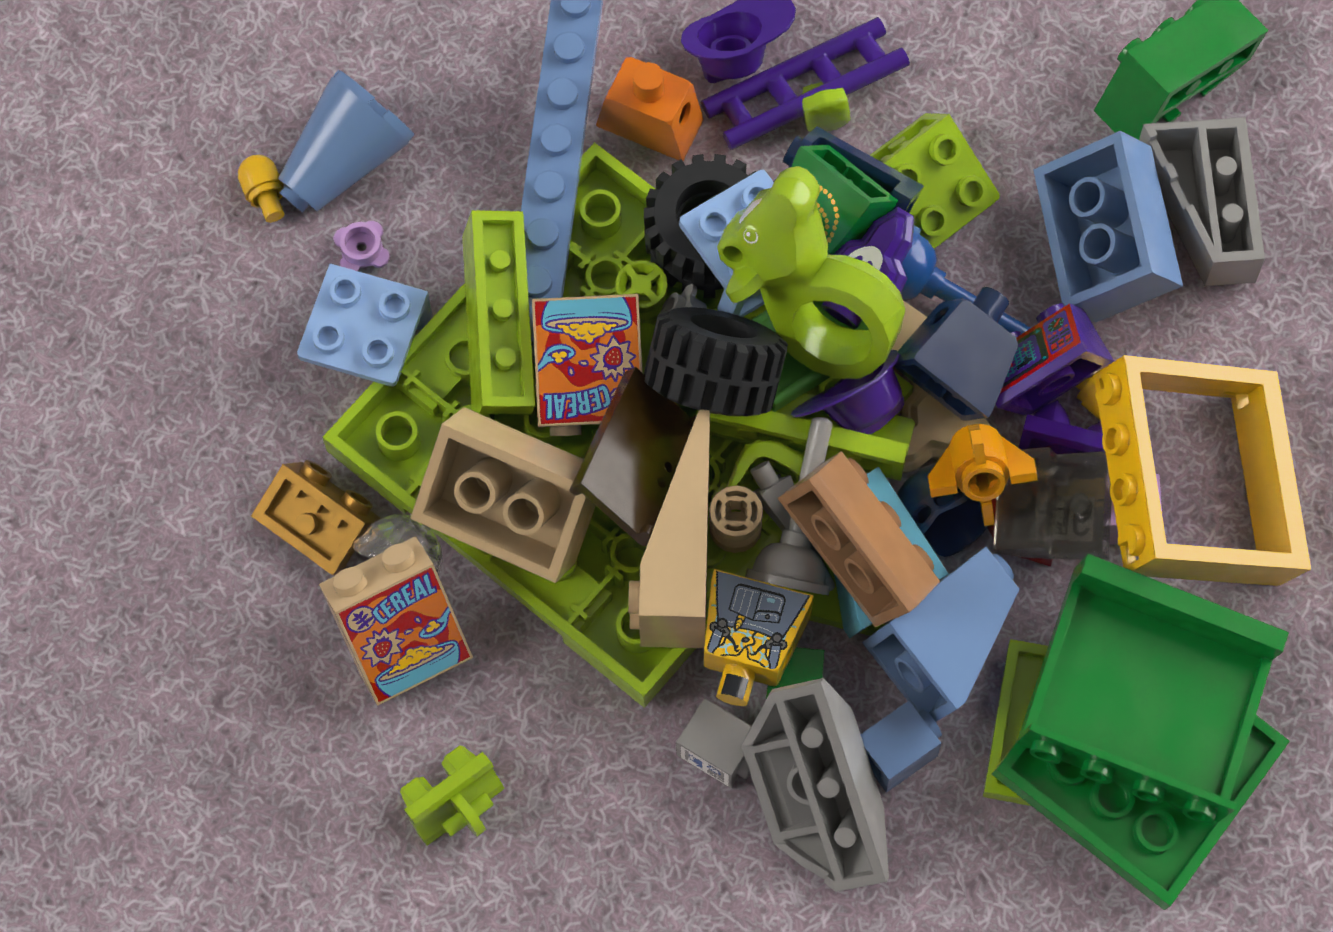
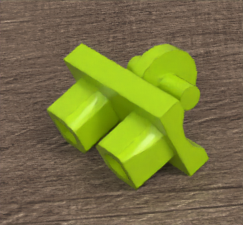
M459 745L444 757L441 765L448 777L438 785L432 787L423 776L414 778L401 788L400 793L407 806L404 811L426 846L444 833L452 837L465 826L476 837L486 831L479 816L494 806L491 799L505 788L496 775L492 762L483 752L476 756L464 746Z

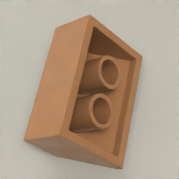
M841 451L824 461L777 499L872 624L877 627L911 612L934 589L940 580L933 572L934 564L929 555L920 546L912 545L900 529L901 521L895 510L886 502L879 501L868 487L869 480L863 468L855 460L847 459Z

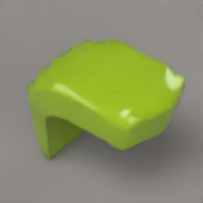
M818 82L803 87L802 94L823 85V83ZM843 88L822 90L802 99L804 119L807 131L809 132L816 126L827 132L838 130L851 120L849 103Z
M757 439L755 442L745 445L741 450L726 487H742L751 475V469L764 461H769L775 471L785 476L791 475L792 480L797 483L804 454L792 449L786 443Z

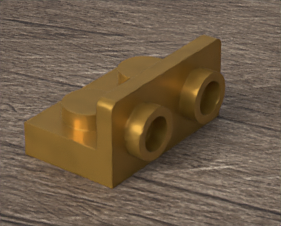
M305 460L304 463L282 464L251 517L328 573L336 575L345 568L366 532L378 529L383 520L371 511L373 504L367 498L349 489L344 492L330 482L332 478L331 473L319 464L310 460Z

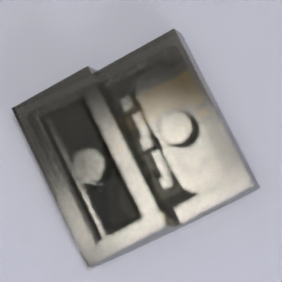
M1050 447L1021 449L1034 458L1038 480L1011 485L1009 477L1003 492L996 497L993 551L996 554L1028 558L1075 560L1083 559L1087 554H1091L1101 559H1109L1112 500L1110 497V478L1106 452L1056 454Z

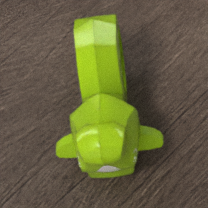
M799 166L786 168L780 172L771 188L760 191L745 209L738 211L723 230L717 246L721 261L733 269V274L725 292L731 302L737 303L750 297L760 289L774 329L787 342V352L813 371L836 379L862 378L871 374L886 361L896 342L906 310L901 293L888 276L869 263L846 255L828 254V243L821 214L817 208V199L820 193L819 184L816 178L805 168ZM813 301H830L845 306L857 314L869 330H852L835 324L821 314L813 304Z

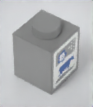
M704 698L676 741V755L729 788H732L739 776L747 780L751 775L741 745L752 726Z

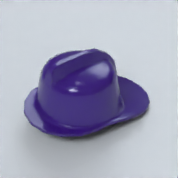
M737 0L716 13L691 23L682 32L681 44L685 51L698 57L703 75L709 83L747 77L755 73L762 65L766 44L775 40L790 28L795 20L796 8L791 0Z
M891 350L886 361L871 374L859 379H841L834 386L805 401L792 411V417H801L823 410L841 428L865 434H872L878 431L900 412L904 406L901 385L893 369L899 358L898 351Z

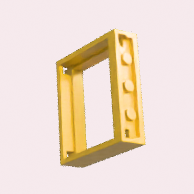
M1123 355L1094 374L1095 397L1098 401L1103 432L1102 445L1106 452L1110 478V497L1114 504L1118 530V546H1120L1124 568L1147 577L1270 586L1282 585L1311 570L1277 371ZM1142 389L1231 398L1256 550L1167 544Z

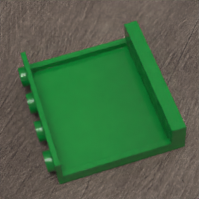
M1087 554L1073 570L1016 743L1030 748L1029 753L1041 761L1053 764L1063 761L1081 768L1080 773L1092 781L1105 784L1114 781L1132 788L1131 793L1141 800L1151 803L1166 801L1183 808L1182 813L1192 820L1202 823L1219 822L1236 808L1237 802L1230 800L1272 661L1284 651L1289 632L1099 557Z

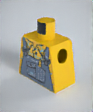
M714 569L711 580L705 636L704 667L722 672L716 694L719 700L735 706H747L754 681L770 686L778 685L809 622L812 613L813 595Z

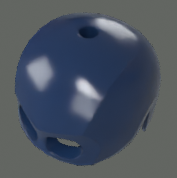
M936 463L921 468L910 476L900 487L897 495L933 551L939 556L948 557L961 552L975 542L988 526H984L980 501L968 498L965 493L961 492L958 486L957 494L931 498L928 475L936 465Z

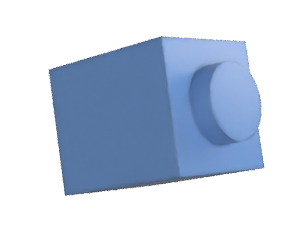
M907 701L861 733L874 777L886 793L938 757L941 742L938 738L942 736V733L935 720L924 709L918 713L910 701Z

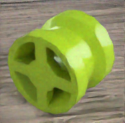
M637 260L626 264L618 272L615 281L616 295L639 294L640 297L645 296L647 301L639 299L640 324L656 320L663 304L667 300V277L662 268L650 261Z

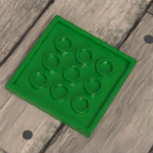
M1255 716L1230 798L1231 801L1237 802L1236 808L1221 821H1214L1213 823H1202L1192 820L1182 813L1183 808L1166 801L1151 803L1141 800L1131 793L1132 788L1112 781L1105 784L1092 781L1080 773L1081 768L1061 761L1058 764L1041 761L1029 753L1030 748L1016 742L993 771L992 775L1160 908L1166 910L1176 900L1290 741L1259 716Z

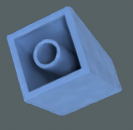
M984 547L940 580L934 589L911 612L888 621L862 642L906 700L911 702L918 713L923 709L926 710L935 722L957 710L966 702L1019 592V587L1013 581L1014 574L1011 567L1001 556L992 554L987 547Z

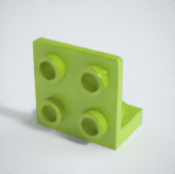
M925 113L870 154L871 157L924 186L910 214L915 218L914 225L921 229L920 235L928 240L934 249L1000 198L999 192L950 114Z

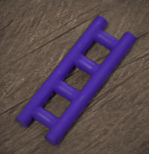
M876 17L705 98L700 103L708 119L724 112L734 125L733 128L723 132V138L728 148L733 150L804 116L802 99L822 90L843 88L846 95L909 66L910 62L902 47L885 54L875 40L885 36L886 29L881 19ZM857 49L867 64L841 75L831 61ZM813 70L823 85L797 96L787 82ZM769 91L779 106L756 117H752L743 103Z

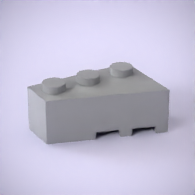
M1246 117L1143 124L1139 140L1152 147L1165 208L1204 286L1256 283L1265 261Z

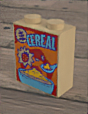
M639 294L532 299L538 427L550 426V436L582 435L581 425L600 424L624 372L634 367L642 372Z
M416 536L403 543L394 544L383 553L354 567L343 569L334 577L319 584L360 676L377 706L473 658L434 564Z

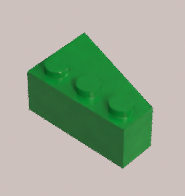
M1197 0L1183 17L1175 20L1173 17L1166 19L1155 29L1151 37L1144 41L1136 38L1122 49L1117 57L1120 65L1097 103L1094 112L1115 133L1122 131L1139 140L1143 124L1156 123L1161 118L1166 122H1173L1181 116V112L1176 108L1177 106L1199 92L1203 97L1251 60L1267 34L1268 29L1239 0Z

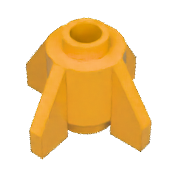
M978 423L967 425L959 429L952 436L949 446L929 473L928 482L931 498L957 494L958 486L961 492L965 493L968 498L980 501L984 526L995 525L991 500L1003 492L1009 477L1011 485L1037 481L1038 478L1034 458L1003 438L997 429L990 425Z

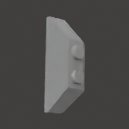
M824 678L772 689L741 747L774 845L804 868L825 879L824 883L835 892L887 882L889 871L884 805L851 706Z

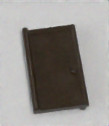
M634 367L624 372L569 491L573 495L582 493L638 544L647 546L697 415L690 417L675 402L653 390V388L646 384V376L638 368Z

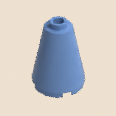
M338 70L330 78L278 178L286 185L280 191V194L302 213L308 206L312 207L315 211H319L409 144V141L415 134L389 109L386 110L378 103L375 97L341 70Z

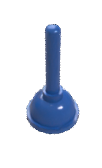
M914 225L912 247L902 262L907 277L901 292L902 300L914 299L921 293L930 299L935 295L943 301L964 298L973 303L977 296L946 279V272L935 267L937 262L935 249L928 240L920 235L921 229ZM1005 312L998 322L1010 333L1020 331L1022 334L1031 328Z

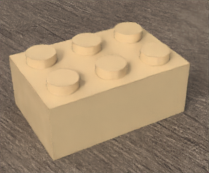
M463 407L441 425L410 519L556 583L576 563L596 505L582 493L573 495L569 491L584 459Z

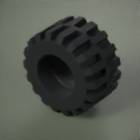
M703 154L693 155L692 164L685 165L682 159L673 163L672 175L670 176L663 171L656 178V189H649L646 197V208H644L646 252L650 254L651 262L662 268L667 277V284L673 287L677 282L682 283V293L685 287L690 284L697 286V289L704 290V298H715V290L724 289L681 230L678 223L682 215L756 172L754 171L747 175V164L736 159L734 164L730 165L726 163V155L715 154L714 161H704Z
M697 307L665 310L660 312L657 317L644 371L646 376L645 382L665 398L689 408L710 410V413L725 416L760 415L769 412L773 408L788 344L768 327L735 314Z

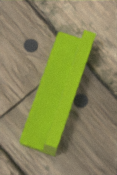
M472 210L462 236L472 411L486 417L489 414H532L535 408L523 211Z
M804 393L776 412L771 409L767 413L753 416H725L710 413V435L745 444L753 443L757 439L774 440L786 443L801 454L805 453L812 419L816 417L827 418L832 422V430L825 461L842 451L847 459L855 460L865 473H869L879 467L886 478L899 481L902 478L915 425L913 419L895 415L878 431L872 434H865L841 428L823 410L801 417H792L791 413L796 407L815 396Z

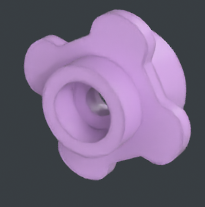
M355 222L335 232L333 237L334 244L341 249L342 253L341 267L359 271L361 268L369 266L382 268L388 263L390 255L389 251L382 246L381 236L383 235V228L378 222ZM360 244L366 245V249L364 251H358L357 246Z

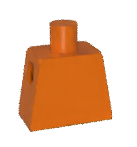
M626 57L606 95L596 126L678 161L681 159L684 161L704 118L691 82L662 70L655 63H645L633 57Z

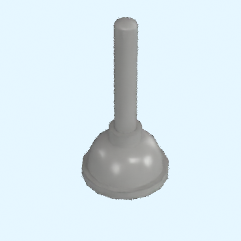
M816 417L811 421L799 481L825 461L832 430V422L827 418ZM792 517L790 518L788 530H782L780 542L771 543L764 547L756 557L753 568H747L745 577L828 596L831 586L826 585V568L823 559L819 553L811 549L812 543Z

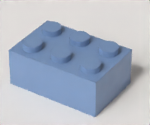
M1118 131L1033 169L1060 296L1065 306L1070 303L1083 308L1090 321L1096 323L1183 287L1150 145L1122 131Z

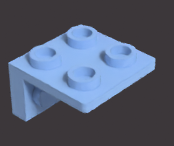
M765 170L753 173L682 215L678 223L681 230L724 288L717 310L741 317L764 304L761 291L759 289L743 301L731 302L725 291L733 274V269L720 260L717 246L724 228L738 211L745 209L760 191L772 187L774 182Z
M330 263L297 351L298 358L301 361L387 386H395L399 380L416 329L421 330L431 319L432 310L428 291Z

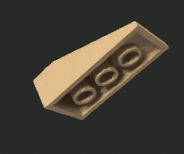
M699 410L642 557L640 581H629L630 629H640V647L704 648L710 410Z

